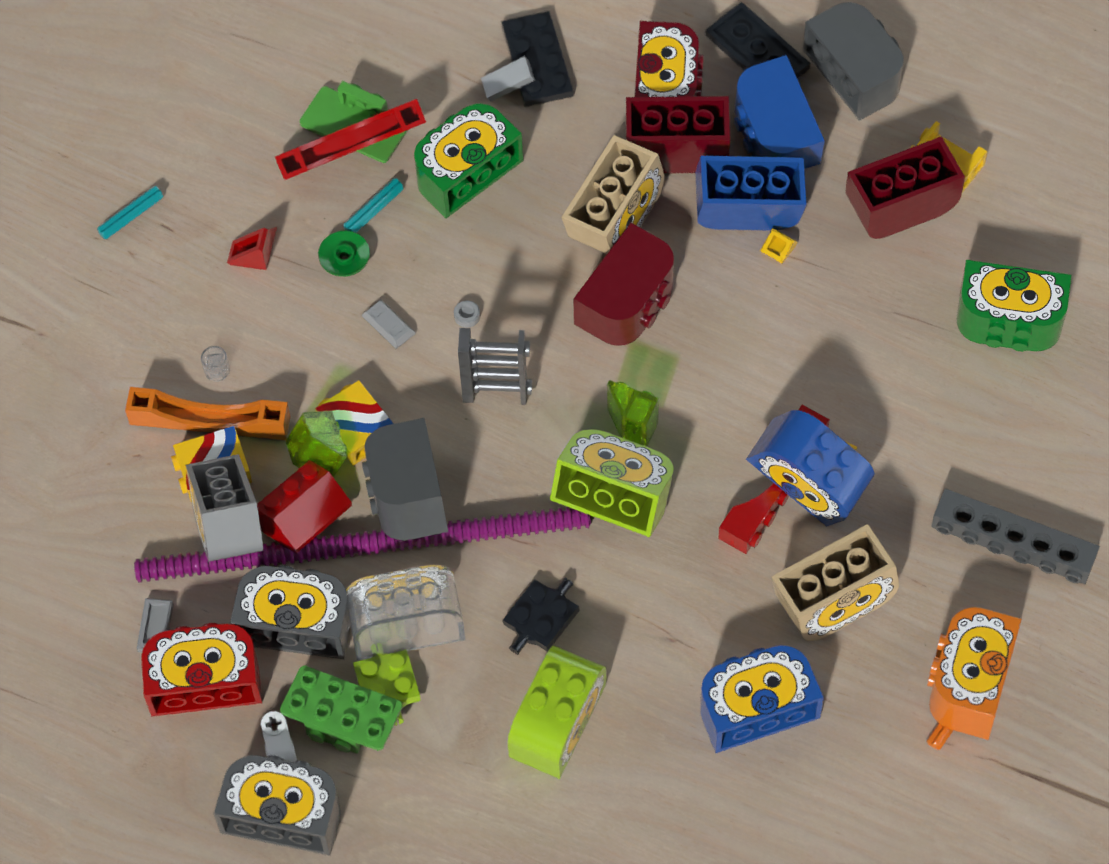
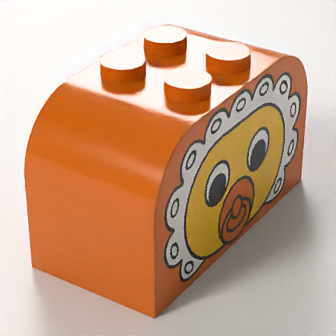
M966 608L952 618L947 635L941 633L927 686L932 687L929 700L931 714L943 727L947 726L951 730L989 740L1022 619L984 608Z

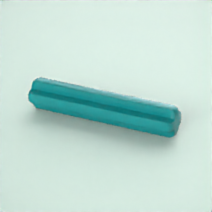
M397 178L392 179L343 224L344 230L357 233L403 191V184Z
M157 186L147 190L98 226L99 235L103 239L111 237L163 198L161 190Z

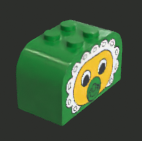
M473 104L463 108L457 114L450 115L438 128L431 129L415 148L414 160L417 186L420 193L447 219L523 162L522 133L496 108L490 105Z
M966 260L956 319L958 329L968 340L979 344H986L992 348L1006 347L1020 352L1026 350L1035 352L1047 350L1053 347L1060 338L1068 309L1072 275Z

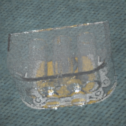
M425 565L371 575L352 582L346 588L348 614L357 660L368 659L380 653L389 654L406 649L410 651L465 640L464 623L454 574L446 566Z

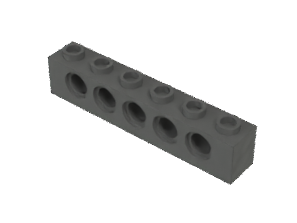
M946 488L934 513L931 526L941 534L954 535L968 544H978L986 547L992 553L1010 556L1021 564L1028 563L1039 567L1045 573H1055L1065 577L1072 583H1082L1084 585L1087 583L1100 548L1099 545ZM965 517L968 519V522H961L957 518ZM983 527H991L994 529V531H985ZM1015 536L1019 538L1020 541H1012L1008 537ZM1034 546H1042L1046 550L1038 551ZM1066 555L1069 556L1072 560L1065 561L1060 556Z

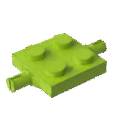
M376 640L377 648L375 641L370 643L373 657L353 662L359 686L401 701L402 707L421 701L407 649L384 654L382 642ZM401 712L398 717L399 725L404 722Z

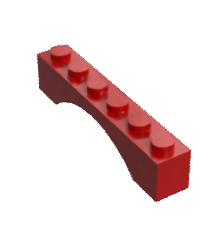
M414 99L277 155L275 159L284 180H287L424 124L426 120L418 100Z
M803 404L800 406L799 411L814 416L829 428V418ZM773 483L759 496L745 503L733 506L719 527L718 539L747 554L751 547L755 548L759 544L763 535L761 533L765 526L769 527L773 523L777 507L779 505L784 506L789 495Z

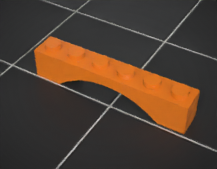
M130 387L125 408L130 425L207 433L235 426L238 436L287 440L291 418L288 402L258 400L237 405L206 404L181 399L157 389Z

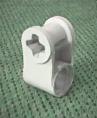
M277 711L266 713L262 718L261 727L267 757L275 755L283 758L284 761L295 763L297 761L296 753L285 717ZM277 723L278 730L272 731V724Z

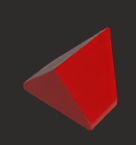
M263 227L232 241L227 263L233 266L267 270L277 227L271 229Z

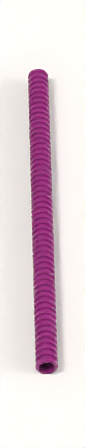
M559 507L557 511H553V508H551L548 512H545L543 509L540 513L534 510L532 514H528L526 511L524 515H520L518 512L515 513V516H511L510 513L507 514V517H503L501 514L499 518H495L493 515L490 516V519H486V517H482V520L474 518V521L465 519V522L457 520V523L448 521V532L411 540L393 539L387 536L381 529V532L373 530L372 533L364 531V534L356 532V535L347 533V536L339 534V537L330 535V538L322 536V539L315 537L298 553L293 552L280 543L275 544V542H271V545L268 546L267 543H263V551L208 562L205 551L202 554L196 551L193 555L188 552L185 556L179 553L177 557L171 554L169 558L163 555L160 559L154 556L152 560L146 557L144 561H140L138 558L135 559L134 570L138 583H141L143 579L149 582L151 578H155V581H157L160 577L166 580L168 576H172V579H174L177 575H180L182 578L185 577V574H189V577L193 576V573L202 575V572L210 574V571L219 573V570L227 572V569L236 571V568L244 570V567L252 569L253 566L261 567V565L269 566V564L278 566V563L286 565V562L295 564V561L303 563V560L311 562L312 559L320 561V558L328 560V557H333V559H337V556L345 558V555L353 557L357 553L358 556H362V553L370 555L374 551L375 554H379V551L382 550L384 553H387V550L392 549V552H396V549L399 548L401 551H404V548L409 547V550H412L415 546H417V549H421L423 545L429 548L432 544H434V547H437L440 543L446 546L448 542L454 545L456 541L462 544L465 540H468V543H470L473 539L479 542L481 538L487 541L489 537H493V540H495L498 536H501L503 539L506 535L512 538L514 534H518L520 537L522 533H526L528 536L531 535V532L539 534V531H543L545 534L547 530H551L553 533L556 532V529L564 531V528H568V530H573V527L581 529V526L589 528V525H591L590 515L570 509V507H566L565 510Z

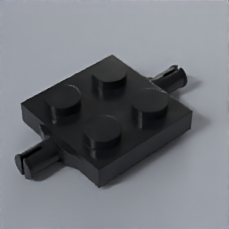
M564 577L558 587L553 589L534 579L502 620L503 624L513 630L518 636L509 647L513 653L515 652L516 655H519L527 643L537 645L548 652L580 611L577 604L565 597L567 591L573 586L571 580Z

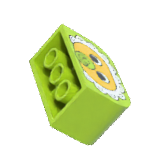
M583 430L572 436L557 459L550 500L651 537L665 512L674 467L671 460L659 451L601 430Z
M552 646L544 657L513 720L508 736L509 758L560 779L606 686V667L557 646Z

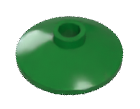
M338 231L330 234L322 241L318 250L319 262L323 269L339 277L357 274L367 265L370 257L367 241L361 235L352 231ZM344 256L349 257L348 259H341Z

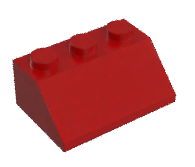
M311 460L306 462L257 503L261 531L295 553H298L352 506V502L331 473Z

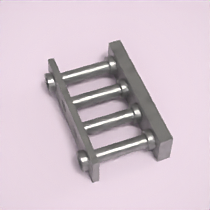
M459 328L458 359L463 403H473L474 393H479V391L520 392L521 405H526L527 395H532V379H527L526 357L530 356V341L525 340L524 330H519L518 343L476 342V339H471L470 328ZM477 352L518 354V356L477 355ZM478 365H482V366H512V367H518L519 369H512V368H482V367H478ZM479 378L519 379V381L479 380Z

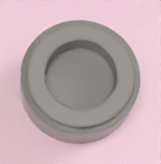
M462 301L454 308V319L461 327H473L480 320V309L472 301Z

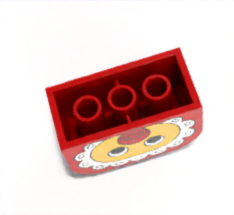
M206 623L202 627L179 626L175 630L163 631L154 635L143 648L141 655L143 693L151 717L262 703L259 664L253 642L249 634L237 625Z

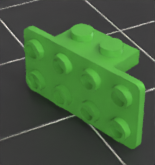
M342 81L337 88L338 92L328 87H322L300 118V126L324 137L387 111V100L379 94H372L363 90L356 84ZM407 131L357 150V152L381 163H386Z
M302 666L280 707L282 715L304 723L306 735L313 741L318 743L327 742L334 745L339 751L345 753L351 751L358 754L362 745L377 751L384 748L402 710V703L397 699L311 667Z

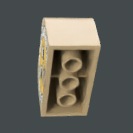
M613 135L561 217L568 236L607 254L630 223L641 228L657 202L664 183V172L659 155Z
M868 524L771 576L777 598L802 637L807 641L823 639L886 604L899 588L896 565Z

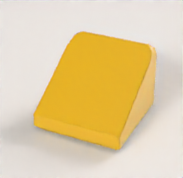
M772 228L760 251L783 264L798 242Z

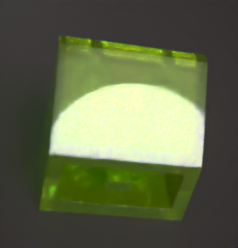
M609 380L607 383V410L620 437L647 447L658 425L659 398L648 391L635 390L626 383H616Z
M332 411L302 413L285 441L292 463L298 468L311 460L329 471L334 477L347 458V447L342 442L339 423L335 421Z

